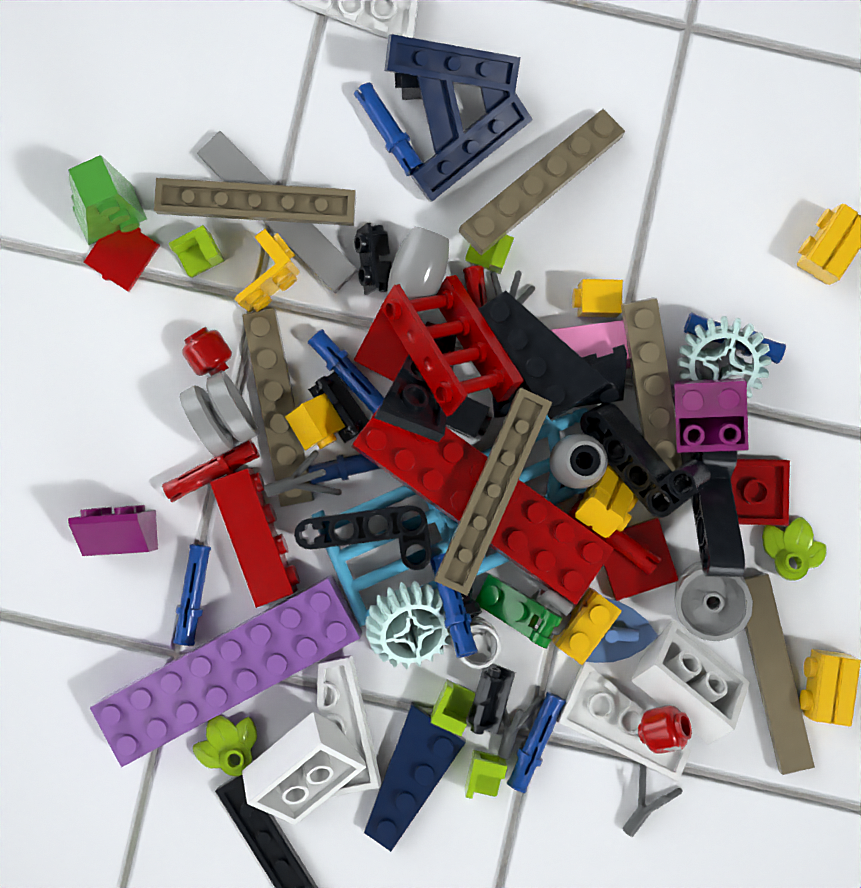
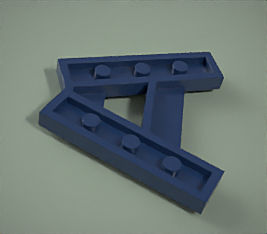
M394 34L388 36L384 71L416 76L421 92L435 154L413 171L410 176L428 201H434L533 120L515 92L521 57ZM453 83L480 87L486 113L464 131Z

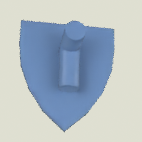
M607 599L621 609L622 612L587 658L586 662H616L629 658L644 650L658 635L649 622L633 608L619 601Z

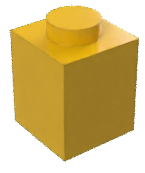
M582 279L578 284V288H574L572 293V307L578 308L577 317H618L622 313L623 280Z
M325 393L302 403L285 416L305 451L315 445H318L320 450L337 440L334 434L345 427Z

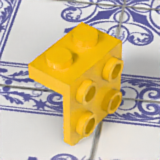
M266 229L258 233L255 238L276 264L234 298L248 312L253 310L258 312L271 303L272 299L270 297L279 289L285 291L297 281L296 276L300 273L290 260L295 254L278 233L271 236Z

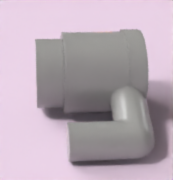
M540 588L531 598L563 617L559 627H554L552 631L557 636L570 621V612L574 605L554 590L544 591ZM539 618L536 625L539 626L541 624V618Z

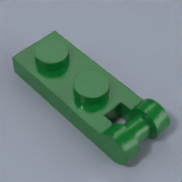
M488 574L475 600L479 602L482 609L545 649L548 648L552 640L550 635L554 627H559L563 619L559 614L491 574ZM539 618H541L542 622L538 629H536L535 625Z

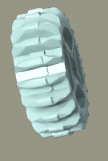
M726 316L721 317V326H715L714 320L712 318L708 319V330L706 331L700 325L695 326V332L698 337L687 334L685 341L690 346H680L679 353L686 356L678 359V366L685 368L679 373L680 379H689L688 381L706 380L699 373L695 365V360L703 361V365L713 370L712 380L726 379L731 375L742 376L745 373L742 378H745L747 381V398L751 399L753 394L750 387L761 389L763 385L758 378H768L769 371L764 368L771 364V358L764 355L770 351L769 345L759 344L764 339L763 334L759 332L751 335L754 330V326L751 323L741 330L740 318H736L733 325L728 326ZM725 338L720 347L701 350L707 343L715 339ZM737 340L746 345L751 351L752 363L744 362V358L735 354ZM727 352H729L730 365L726 363L725 367H721L719 373L717 359L721 360V357L726 356Z
M415 580L411 587L406 588V585L401 582L399 590L394 591L388 587V596L377 595L376 601L378 605H370V616L366 617L365 622L367 627L366 636L368 641H370L372 651L378 654L383 662L389 660L393 667L402 662L406 669H408L411 663L415 662L416 665L421 667L422 660L428 659L433 662V655L435 653L444 655L443 645H450L452 638L449 629L445 628V611L438 588L433 590L432 586L428 583L420 588L419 583Z

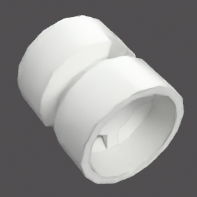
M476 617L472 618L470 627L478 652L463 657L461 660L472 668L481 669L490 666L496 661L500 655L501 644L492 623Z

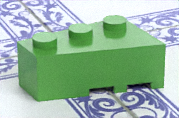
M99 155L68 169L70 187L73 192L71 195L74 203L73 212L88 245L118 230H121V232L135 230L140 226V222L147 220L132 184L103 156Z

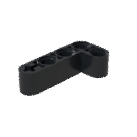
M602 403L583 413L580 419L583 433L592 436L602 444L606 451L609 465L653 516L664 518L670 515L709 483L710 471L699 460H689L672 471L615 404ZM685 475L690 477L692 484L686 479Z
M737 451L693 452L690 460L702 461L708 467L711 476L709 483L691 498L703 573L705 576L741 577L745 569V554L731 484V476L737 463Z
M415 505L312 517L302 520L294 531L297 544L304 549L312 550L398 538L401 559L407 568L421 570L431 560L427 517L425 512ZM416 511L420 514L421 523L416 529L409 530L402 525V517L406 512ZM375 515L385 517L388 527L384 533L375 534L369 529L368 523L371 517ZM339 520H348L353 524L354 533L351 537L341 538L336 534L335 526ZM323 521L330 522L328 532L332 541H326L327 534L316 536L314 542H310L309 537H303L302 532L308 529V524H312L314 530L326 528ZM412 545H420L425 549V557L418 563H413L406 557V551Z

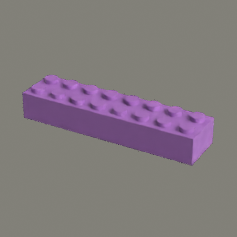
M330 575L104 697L91 706L90 710L122 768L360 639L362 630L335 579Z

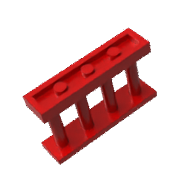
M457 275L446 276L437 295L409 300L400 284L392 287L382 303L381 309L446 416L452 415L469 393L489 388L496 401L501 402L508 400L524 381ZM439 308L447 322L425 326L417 312ZM456 335L464 349L442 354L434 339ZM472 361L481 376L459 382L450 366Z

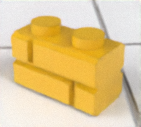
M840 204L832 210L826 209L816 223V226L819 227L814 237L809 236L798 251L802 256L797 262V266L809 274H813L815 278L828 285L841 279L861 248V215L846 204Z
M607 463V468L602 478L594 485L587 487L575 513V518L587 526H593L592 530L602 537L609 538L615 530L621 532L628 525L632 518L629 512L639 499Z
M589 587L571 612V618L567 626L559 635H554L552 641L560 650L583 665L622 610Z
M811 649L810 657H807L804 662V675L807 677L806 690H802L799 696L800 709L803 710L802 714L815 722L851 727L861 660L849 654Z

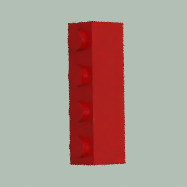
M246 468L211 481L213 493L255 607L257 608L294 594L298 590L296 584L300 583L299 575L295 566H289L285 553L289 552L283 534L278 535L275 529L274 522L277 521V516L272 504H266L262 493L265 491V483L260 472L255 473L253 468Z

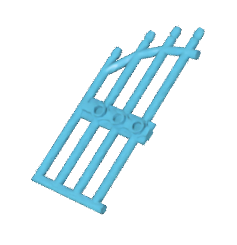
M587 408L575 410L572 414L568 413L553 421L546 415L544 424L535 442L547 437L551 454L554 445L560 440L559 432L573 426L575 423H580L583 413L588 411ZM492 447L481 452L488 457ZM550 457L524 468L519 477V480L525 483L550 472L546 495L543 497L555 506L574 497L575 494L579 495L587 490V488L577 489L566 486L560 488L561 483L556 480L550 469ZM403 485L339 514L386 508L416 495V493ZM426 501L429 510L425 512L428 525L435 522L442 537V541L431 545L432 558L446 553L458 523ZM321 510L311 516L319 517L326 515L324 510ZM420 514L403 521L402 525L409 530L416 529L421 523ZM344 519L339 520L335 530L351 522ZM323 521L326 528L319 529L318 532L320 535L327 534L326 541H332L328 532L330 522ZM386 529L383 530V531H380V532H378V533H376V534L384 533V532L386 531ZM395 539L351 544L342 549L339 546L326 548L359 627L366 625V617L370 616L369 609H366L359 591L407 571L409 568L403 564L402 559H399L353 579L346 561ZM425 549L406 557L409 561L418 563L424 559ZM498 552L487 557L485 556L477 575L509 562V560ZM431 581L428 583L432 586L433 590L437 589V584L435 581Z

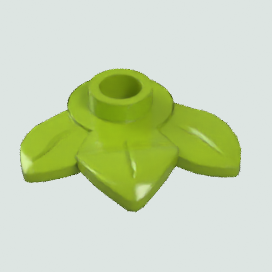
M803 517L793 520L785 528V531L772 525H765L763 529L762 541L764 551L775 560L777 573L789 581L803 578L807 574L808 569L818 567L826 557V544L813 541L812 527ZM790 558L795 560L797 564L796 569L789 565Z
M218 715L208 721L206 727L207 740L193 745V752L196 758L205 767L210 769L221 768L230 776L242 775V770L253 761L251 749L257 741V729L250 717L244 718L235 725L226 717ZM231 754L239 755V765L231 763Z

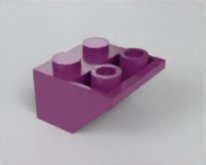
M745 378L675 381L677 453L749 450L747 381Z
M145 505L115 507L114 513H112V507L80 510V516L68 518L69 527L82 556L142 553L158 549L156 510L145 511Z

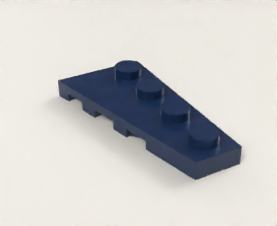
M413 702L410 705L408 715L364 829V833L390 852L466 743L464 737L432 724L431 715Z

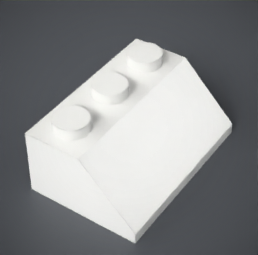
M675 620L667 625L641 657L631 679L634 684L662 707L675 706L681 712H684L690 720L692 731L707 744L735 730L750 681Z
M312 712L242 770L247 804L295 825L364 770L366 763L335 723Z

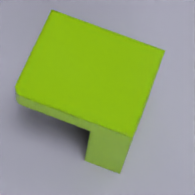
M204 225L168 243L171 250L178 255L185 271L191 278L225 261L211 233Z
M505 235L483 255H480L470 244L465 261L501 274L514 237Z
M447 679L431 713V723L458 736H462L467 725V714L475 698V692Z
M473 750L465 784V797L472 799L474 792L496 797L501 779L505 780L507 771L506 759L498 755Z

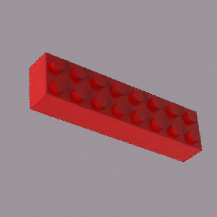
M377 409L351 447L459 524L488 457L447 427L445 428V435L439 442L374 418L378 411ZM519 479L489 545L548 589L554 590L575 605H577L614 550L611 545Z

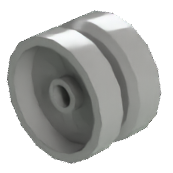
M221 370L207 378V392L203 388L194 385L180 393V401L189 422L201 442L213 456L219 457L233 449L232 435L236 440L244 443L259 435L258 427L246 402L224 371Z
M701 561L693 563L682 572L679 581L676 583L675 608L680 622L691 634L703 640L722 641L733 638L745 629L752 616L753 600L743 576H705ZM711 596L717 597L716 603L709 604L708 598Z

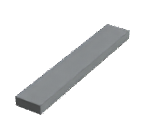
M221 131L197 152L199 157L224 182L274 185ZM264 221L275 234L278 233L288 247L334 293L358 272V269L312 223Z

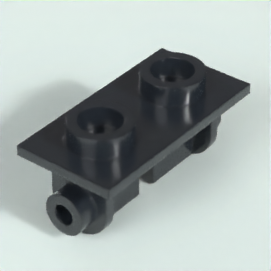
M366 223L356 231L354 238L355 250L359 253L361 264L358 272L359 282L364 287V295H368L379 289V292H387L392 264L391 261H380L379 256L390 255L388 232L384 231L383 225L371 226V223Z
M335 372L327 377H321L315 382L313 387L308 389L313 398L323 393L327 395L345 425L343 429L337 432L344 443L360 434L369 422Z
M494 663L482 669L468 719L473 733L482 735L484 730L498 735L516 672Z

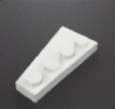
M288 0L294 4L388 38L390 34L414 38L418 0Z
M348 655L323 660L318 663L317 707H319V715L332 721L339 727L366 763L364 770L330 797L377 789L381 786L382 782L353 656Z
M585 661L577 673L557 722L679 782L691 750L686 746L682 750L663 754H655L649 750L647 745L640 741L638 735V725L641 724L642 715L645 713L644 710Z

